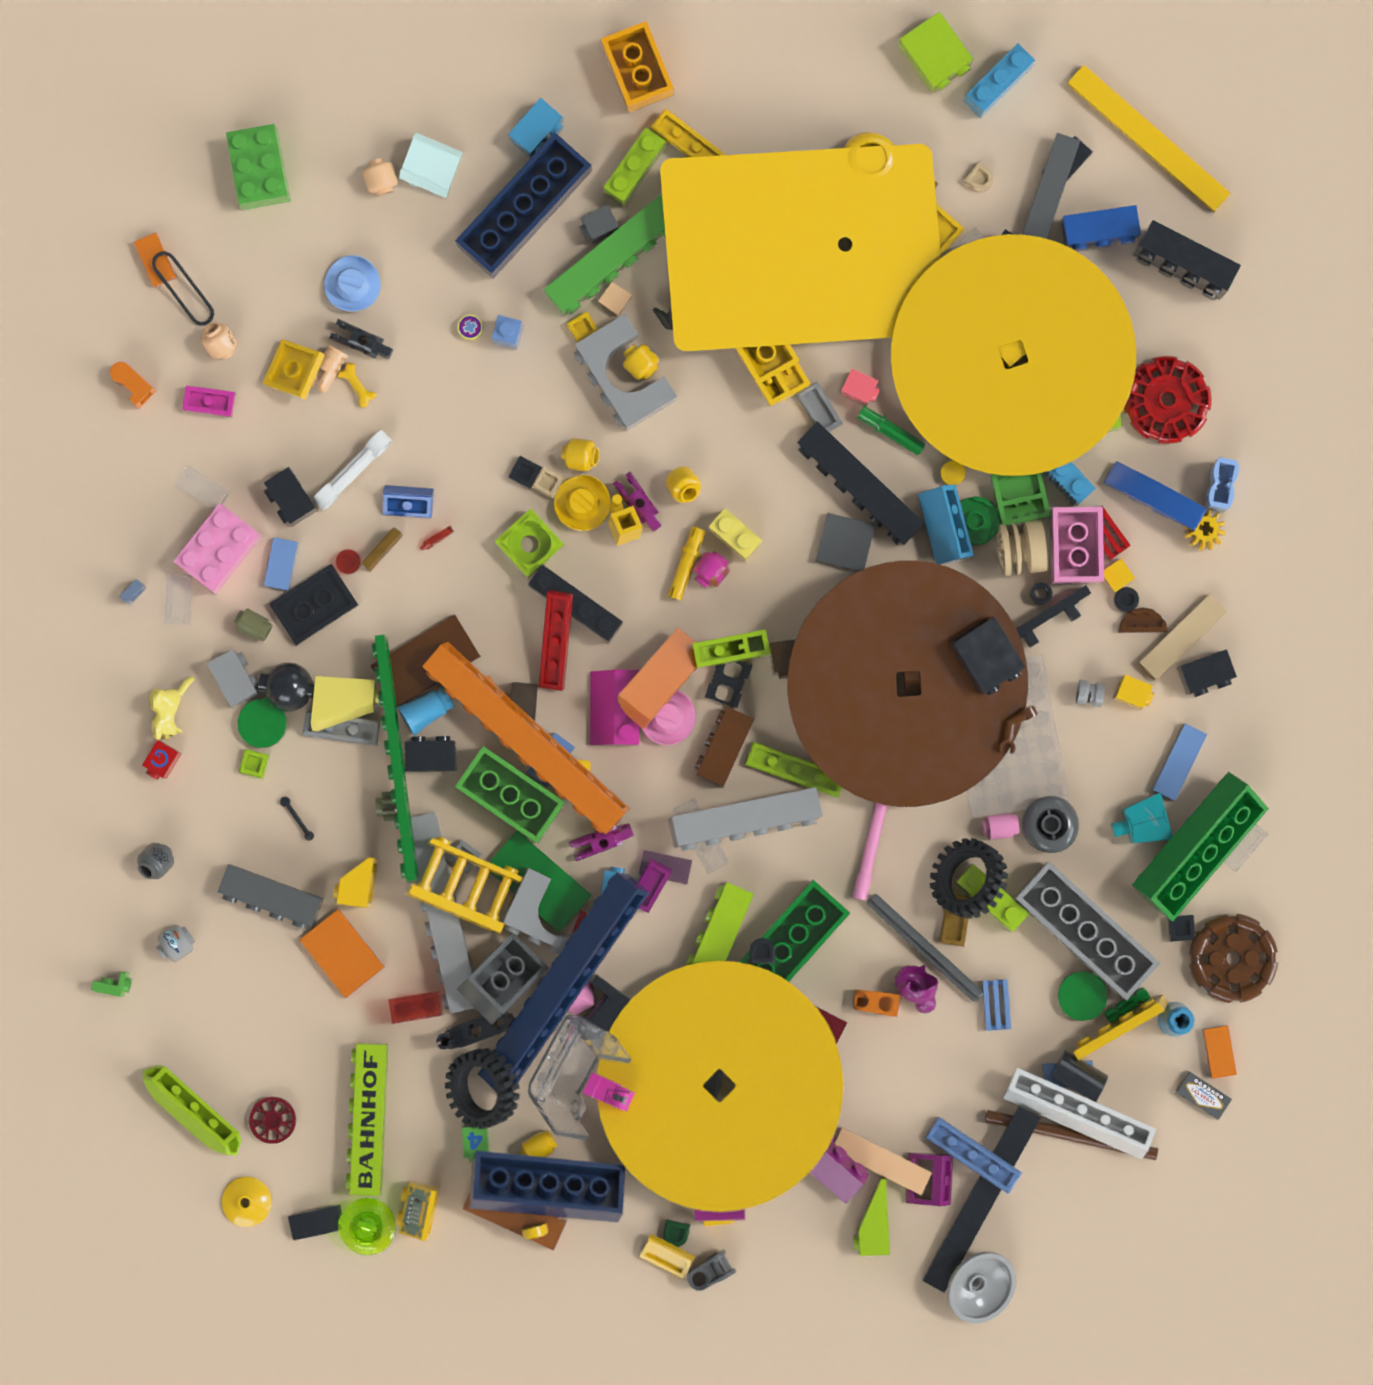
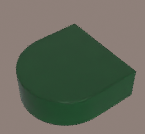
M666 1219L663 1234L664 1240L677 1247L684 1245L688 1239L691 1224Z

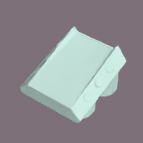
M415 133L399 178L406 181L410 186L421 187L432 194L447 198L463 152Z

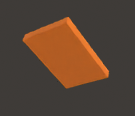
M337 909L300 939V942L345 998L385 968L340 909Z

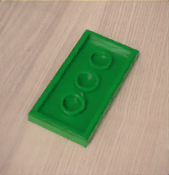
M518 830L489 862L503 869L505 866L514 868L519 871L518 875L521 877L526 867L551 878L539 904L538 915L559 933L592 896ZM490 872L500 882L502 881L503 877ZM512 881L509 890L515 893L519 883Z

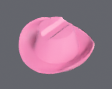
M678 690L645 729L641 727V729L650 740L658 744L673 745L680 743L691 734L696 721L695 708L691 700Z

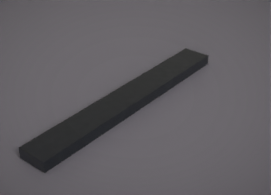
M1018 1105L993 1153L1012 1166H1015L1041 1117ZM981 1175L978 1177L922 1279L923 1282L943 1293L947 1290L953 1272L963 1261L1001 1192L1000 1188Z

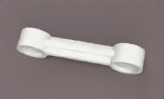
M383 430L377 432L368 441L365 448L314 496L313 501L323 511L329 508L337 500L341 492L375 458L379 457L391 445L393 440Z

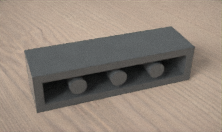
M232 864L227 865L218 889V893L223 894V900L234 904L237 903V900L247 903L245 908L260 912V909L270 912L269 917L283 921L284 917L293 920L292 925L305 930L307 926L314 927L324 898Z

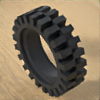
M963 838L962 843L957 840L952 842L954 849L950 846L944 848L947 853L946 856L941 853L937 856L941 863L939 865L934 862L932 866L938 871L937 873H930V878L935 880V882L930 883V888L935 890L932 892V896L937 899V904L942 906L943 909L962 918L963 916L966 919H971V916L975 918L981 917L980 912L984 914L990 912L987 906L990 905L994 908L997 905L993 900L995 896L1002 899L1004 894L998 891L999 888L1006 889L1007 884L1002 882V879H1008V873L1003 871L1007 869V865L1003 862V856L995 848L974 838H971V840ZM969 858H981L986 867V878L982 888L973 897L957 899L952 890V877L956 868Z
M479 1048L453 1060L454 1063L448 1067L450 1072L446 1073L445 1078L451 1080L445 1083V1089H451V1092L447 1093L446 1097L447 1099L453 1098L454 1101L449 1106L451 1109L457 1107L456 1117L464 1116L462 1122L465 1125L470 1123L471 1128L485 1129L507 1121L514 1114L512 1110L518 1107V1104L514 1101L520 1099V1094L514 1093L515 1090L520 1089L519 1083L513 1084L512 1081L518 1077L516 1073H509L513 1066L511 1063L504 1065L506 1058L504 1056L498 1057L499 1052L495 1050L490 1052L489 1048ZM474 1067L486 1070L495 1083L497 1100L491 1110H484L476 1105L469 1093L468 1076Z

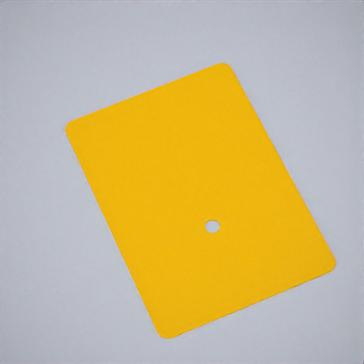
M924 144L890 145L894 152V164L886 174L875 179L861 177L851 170L848 163V153L851 148L670 158L665 160L660 168L673 336L676 347L682 351H700L892 338L898 313L909 291L921 275L941 258L931 149ZM881 146L859 147L856 152L857 165L866 173H877L886 164L887 156ZM843 237H847L852 241V248L847 252L841 251L838 247V241Z

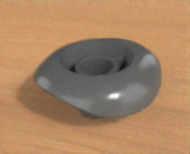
M1045 796L1037 799L1027 808L1022 820V830L1026 840L1034 848L1046 853H1057L1067 849L1075 841L1079 831V819L1075 809L1068 801L1057 796Z

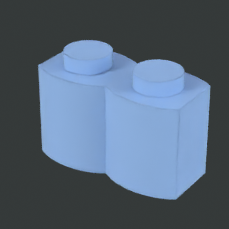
M1220 457L1211 466L1209 472L1211 485L1205 494L1206 509L1224 512L1231 506L1234 499L1233 484L1239 472L1237 460Z

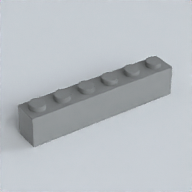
M815 787L672 816L668 821L674 848L681 847L682 851L696 849V844L705 842L706 846L720 844V839L727 837L730 838V841L744 839V834L753 832L754 836L768 834V829L777 827L779 832L792 829V824L801 823L802 827L816 824V819L822 817V812Z

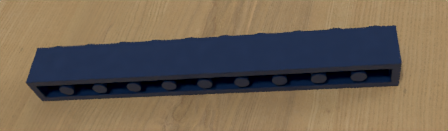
M616 872L609 879L607 887L596 898L587 916L580 921L578 929L567 940L561 954L554 959L550 970L538 982V987L532 996L525 1001L524 1007L518 1016L511 1021L510 1028L505 1035L498 1040L494 1050L499 1052L498 1057L504 1056L506 1058L504 1065L511 1063L513 1066L509 1073H516L518 1077L512 1080L513 1084L520 1081L648 896L649 892L630 875ZM481 1068L478 1075L496 1091L492 1077L486 1070Z

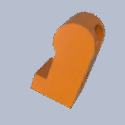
M116 362L110 368V377L117 384L125 386L133 393L129 400L139 409L156 392L151 385L125 362Z
M855 989L852 1009L898 1017L901 995Z

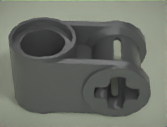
M724 1249L711 1255L705 1261L689 1270L687 1280L692 1289L696 1291L705 1290L736 1273L735 1268H731L726 1259ZM718 1261L721 1263V1265H722V1267H723V1269H724L723 1271H722L721 1268L719 1267V1265H718V1263H717ZM696 1272H702L706 1276L704 1283L701 1285H696L692 1282V1276Z

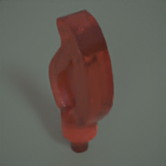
M448 526L423 541L420 550L431 549L434 545L454 533V530L451 526Z

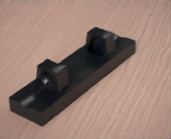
M1087 585L1016 628L1020 639L1023 638L1029 648L1038 644L1039 640L1033 630L1063 611L1071 622L1080 618L1081 614L1075 605L1091 594Z

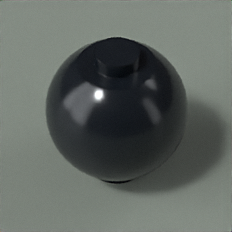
M291 662L281 663L274 666L269 673H261L258 692L265 693L267 701L280 711L292 712L299 710L308 703L310 698L313 699L315 684H312L309 672L299 664Z

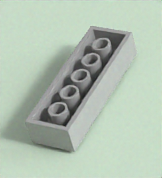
M1045 862L1013 897L1018 904L1028 911L1033 918L1123 1000H1128L1160 964L1050 862Z

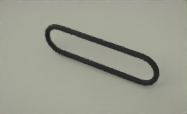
M166 251L157 253L152 260V267L195 324L200 326L209 324L214 318V310L211 304L171 253ZM167 255L173 260L207 305L211 313L207 321L199 322L194 318L156 267V260L159 256Z

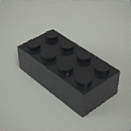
M1154 220L1146 228L1133 253V256L1137 257L1136 260L1142 265L1150 266L1151 264L1155 266L1162 275L1169 278L1174 276L1180 279L1182 285L1190 289L1195 287L1203 291L1202 294L1211 300L1216 298L1220 300L1228 292L1241 267L1240 264Z

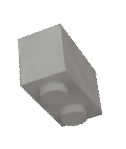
M232 649L207 663L230 707L235 708L260 694L257 689L258 680L254 674L249 675L245 668L248 662L242 652L237 653L236 650Z

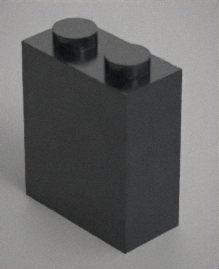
M988 616L948 642L949 647L979 694L987 693V695L995 693L1001 688V683L1006 680L1008 682L1015 680L1021 675L1020 671L1026 668L995 617Z

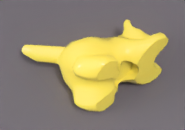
M193 676L185 679L179 689L161 690L156 688L149 694V706L155 712V716L152 719V736L156 740H159L161 737L168 740L176 734L182 733V730L177 728L174 722V716L181 697L195 679Z

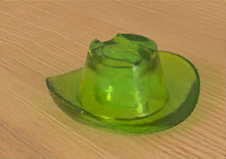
M362 1198L352 1202L344 1209L338 1223L339 1236L345 1246L354 1253L364 1256L376 1255L386 1250L393 1241L396 1230L395 1218L390 1208L382 1201L374 1198Z

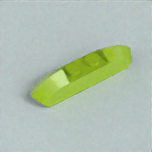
M155 1065L142 1071L145 1086L155 1101L199 1141L219 1153L238 1155L242 1141L240 1133L166 1066Z

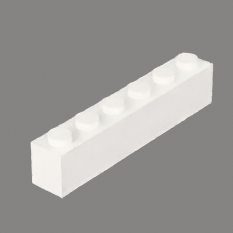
M1019 1068L1014 1072L1003 1097L1005 1100L1141 1160L1148 1152L1156 1129Z

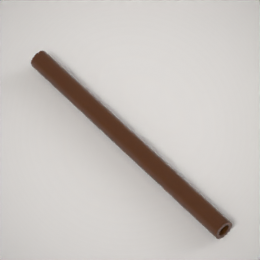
M987 1110L985 1122L1007 1127L1013 1115ZM1039 1121L1033 1132L1125 1153L1071 1128ZM1150 1146L1143 1158L1156 1160L1158 1148Z

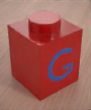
M157 740L142 766L147 768L145 773L154 779L159 780L160 777L167 779L182 753Z

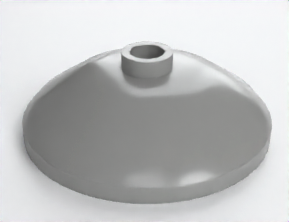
M980 1252L965 1259L953 1272L947 1288V1299L953 1313L961 1320L969 1323H982L998 1316L1007 1307L1015 1292L1016 1274L1014 1268L1005 1257L995 1252Z

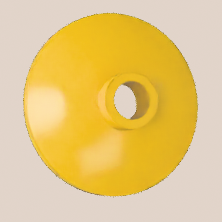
M254 1177L235 1179L226 1187L222 1195V1209L225 1216L232 1223L242 1227H251L262 1222L269 1214L272 1205L269 1189L262 1181ZM243 1198L249 1199L250 1205L248 1207L242 1206L241 1200Z

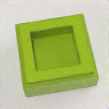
M245 749L238 773L264 779L270 755Z

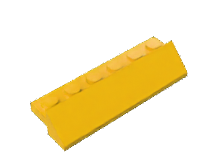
M790 344L735 348L770 407L788 400L791 396L811 385L799 365V358Z

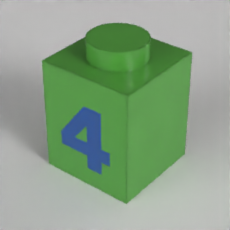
M462 1127L464 1158H469L470 1162H472L476 1151L490 1152L488 1128Z

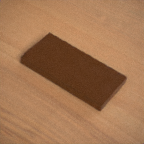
M455 614L390 653L397 706L406 703L439 683L431 680L426 674L427 671L422 666L441 644L449 642L471 663L481 657ZM378 661L370 665L374 673L375 667H379Z

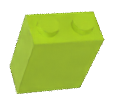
M940 11L899 39L898 46L931 93L936 89L939 91L945 89L951 84L950 80L958 75L960 78L971 70L972 56Z

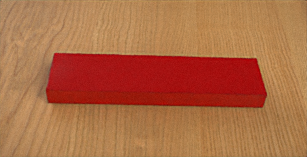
M547 591L538 687L558 691L565 689L573 594Z

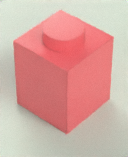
M851 369L840 394L867 406L869 401L875 402L880 391L876 387L878 380Z

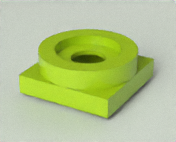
M531 508L494 541L527 578L532 576L542 564L545 565L564 546V543ZM526 536H534L538 540L539 545L536 551L528 553L523 550L521 543Z

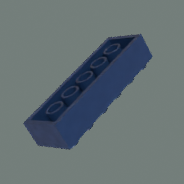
M555 132L455 240L457 247L494 279L592 172V165Z
M476 1151L472 1160L469 1208L618 1223L623 1214L625 1166Z

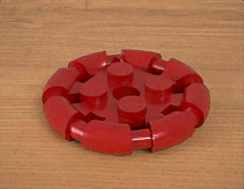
M1158 356L1147 364L1145 362L1140 364L1135 370L1132 389L1124 407L1125 414L1128 413L1131 420L1130 424L1135 431L1144 438L1155 439L1157 443L1175 444L1182 442V439L1189 436L1191 438L1206 423V415L1211 410L1212 405L1210 386L1206 385L1203 373L1191 362H1183L1175 356ZM1174 369L1182 371L1180 378L1172 376ZM1157 370L1161 376L1153 379L1150 372ZM1195 383L1198 391L1192 393L1189 384ZM1138 385L1146 387L1143 395L1136 392ZM1162 394H1172L1174 404L1171 406L1164 405L1161 401ZM1192 404L1199 407L1196 414L1189 412ZM1143 406L1146 415L1140 417L1137 409ZM1182 420L1184 428L1178 430L1175 423ZM1154 423L1163 424L1162 430L1154 429Z

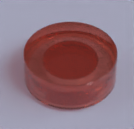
M346 549L337 555L336 566L342 573L351 575L360 569L361 558L354 550Z

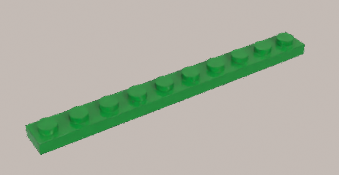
M385 634L375 635V643H372L373 657L378 659L379 667H375L376 681L381 682L382 691L378 692L379 705L384 706L385 716H381L383 731L387 730L388 740L384 741L386 755H390L391 765H387L389 779H393L394 789H391L392 804L397 805L398 813L394 814V824L396 829H400L401 838L397 839L399 854L403 853L404 863L400 864L402 878H406V882L411 884L419 882L389 643Z

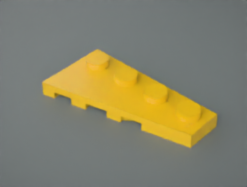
M1163 995L1155 1000L1152 998L1143 1003L1137 1011H1129L1119 1018L1120 1021L1114 1025L1109 1023L1097 1030L1099 1034L1090 1038L1088 1035L1076 1042L1077 1047L1073 1051L1075 1056L1080 1060L1165 1011L1168 1002Z

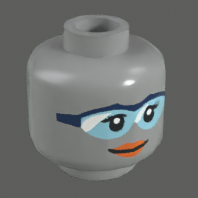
M173 925L158 935L160 945L156 948L163 959L169 957L171 961L177 962L193 951L192 944L195 941L185 926Z

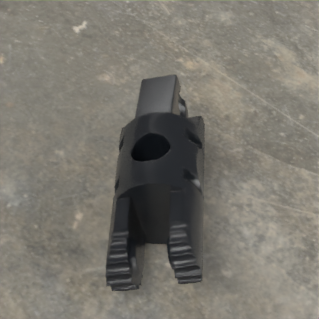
M340 319L337 320L336 325L341 329L352 332L351 337L348 340L339 334L331 333L329 339L376 359L377 355L390 359L393 349L382 344L383 338ZM365 338L367 340V343L365 345H360L358 343L359 340Z

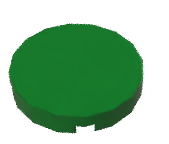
M977 496L962 500L960 503L971 545L986 544L994 538L998 532V525H1000V516L995 505L986 498Z
M255 699L247 703L240 711L237 720L238 731L242 739L249 745L258 748H269L279 743L285 736L287 716L284 711L274 708L267 699Z
M1085 971L1074 972L1065 977L1057 993L1058 1003L1062 1011L1070 1018L1079 1021L1092 1020L1100 1015L1106 1007L1108 999L1107 989L1102 980L1093 973Z

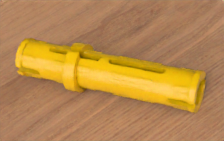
M691 526L685 547L682 546L681 559L667 594L668 597L682 601L694 563L701 554L699 550L706 534L705 530Z

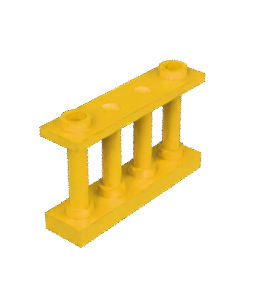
M439 836L436 839H429L427 845L434 847V851L420 883L417 882L416 885H409L405 895L493 933H501L504 923L499 922L500 917L498 914L512 881L520 883L524 877L519 876V871L514 868L505 866L503 869L450 846V841ZM446 852L457 857V860L444 891L437 895L430 892L431 887L429 886L441 857ZM469 862L480 867L467 901L460 905L453 902L454 897L452 896L465 864ZM490 871L503 877L489 912L483 915L476 912L477 907L475 905Z

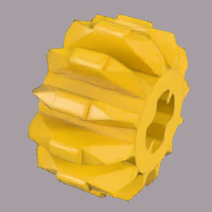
M1207 509L1195 531L1183 526L1184 529L1190 530V532L1184 535V538H1193L1189 544L1191 547L1198 542L1199 551L1204 549L1205 544L1209 550H1212L1214 548L1213 542L1217 545L1222 543L1218 536L1226 534V531L1219 529V527L1225 525V522L1220 521L1217 523L1216 521L1220 514L1216 513L1210 517V509ZM1204 524L1206 525V529L1210 530V532L1205 534V536L1203 535V531L1199 530V528L1202 527Z

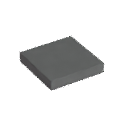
M827 513L816 561L857 572L865 569L876 524Z

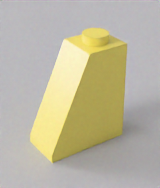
M316 676L311 715L312 731H320L374 712L375 704H379L378 692H380V689H376L375 680Z

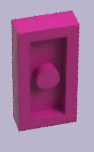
M186 385L182 410L232 418L236 393Z

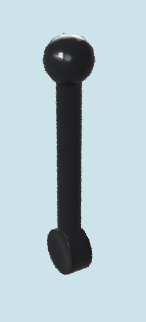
M282 797L280 800L281 805L287 807L305 833V839L311 841L314 838V833L307 829L290 805L291 800L288 797Z

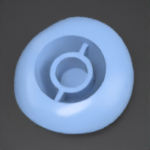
M356 255L345 256L337 260L328 270L324 281L325 294L328 300L337 308L345 311H359L368 308L376 301L381 287L379 274L373 264L367 259Z

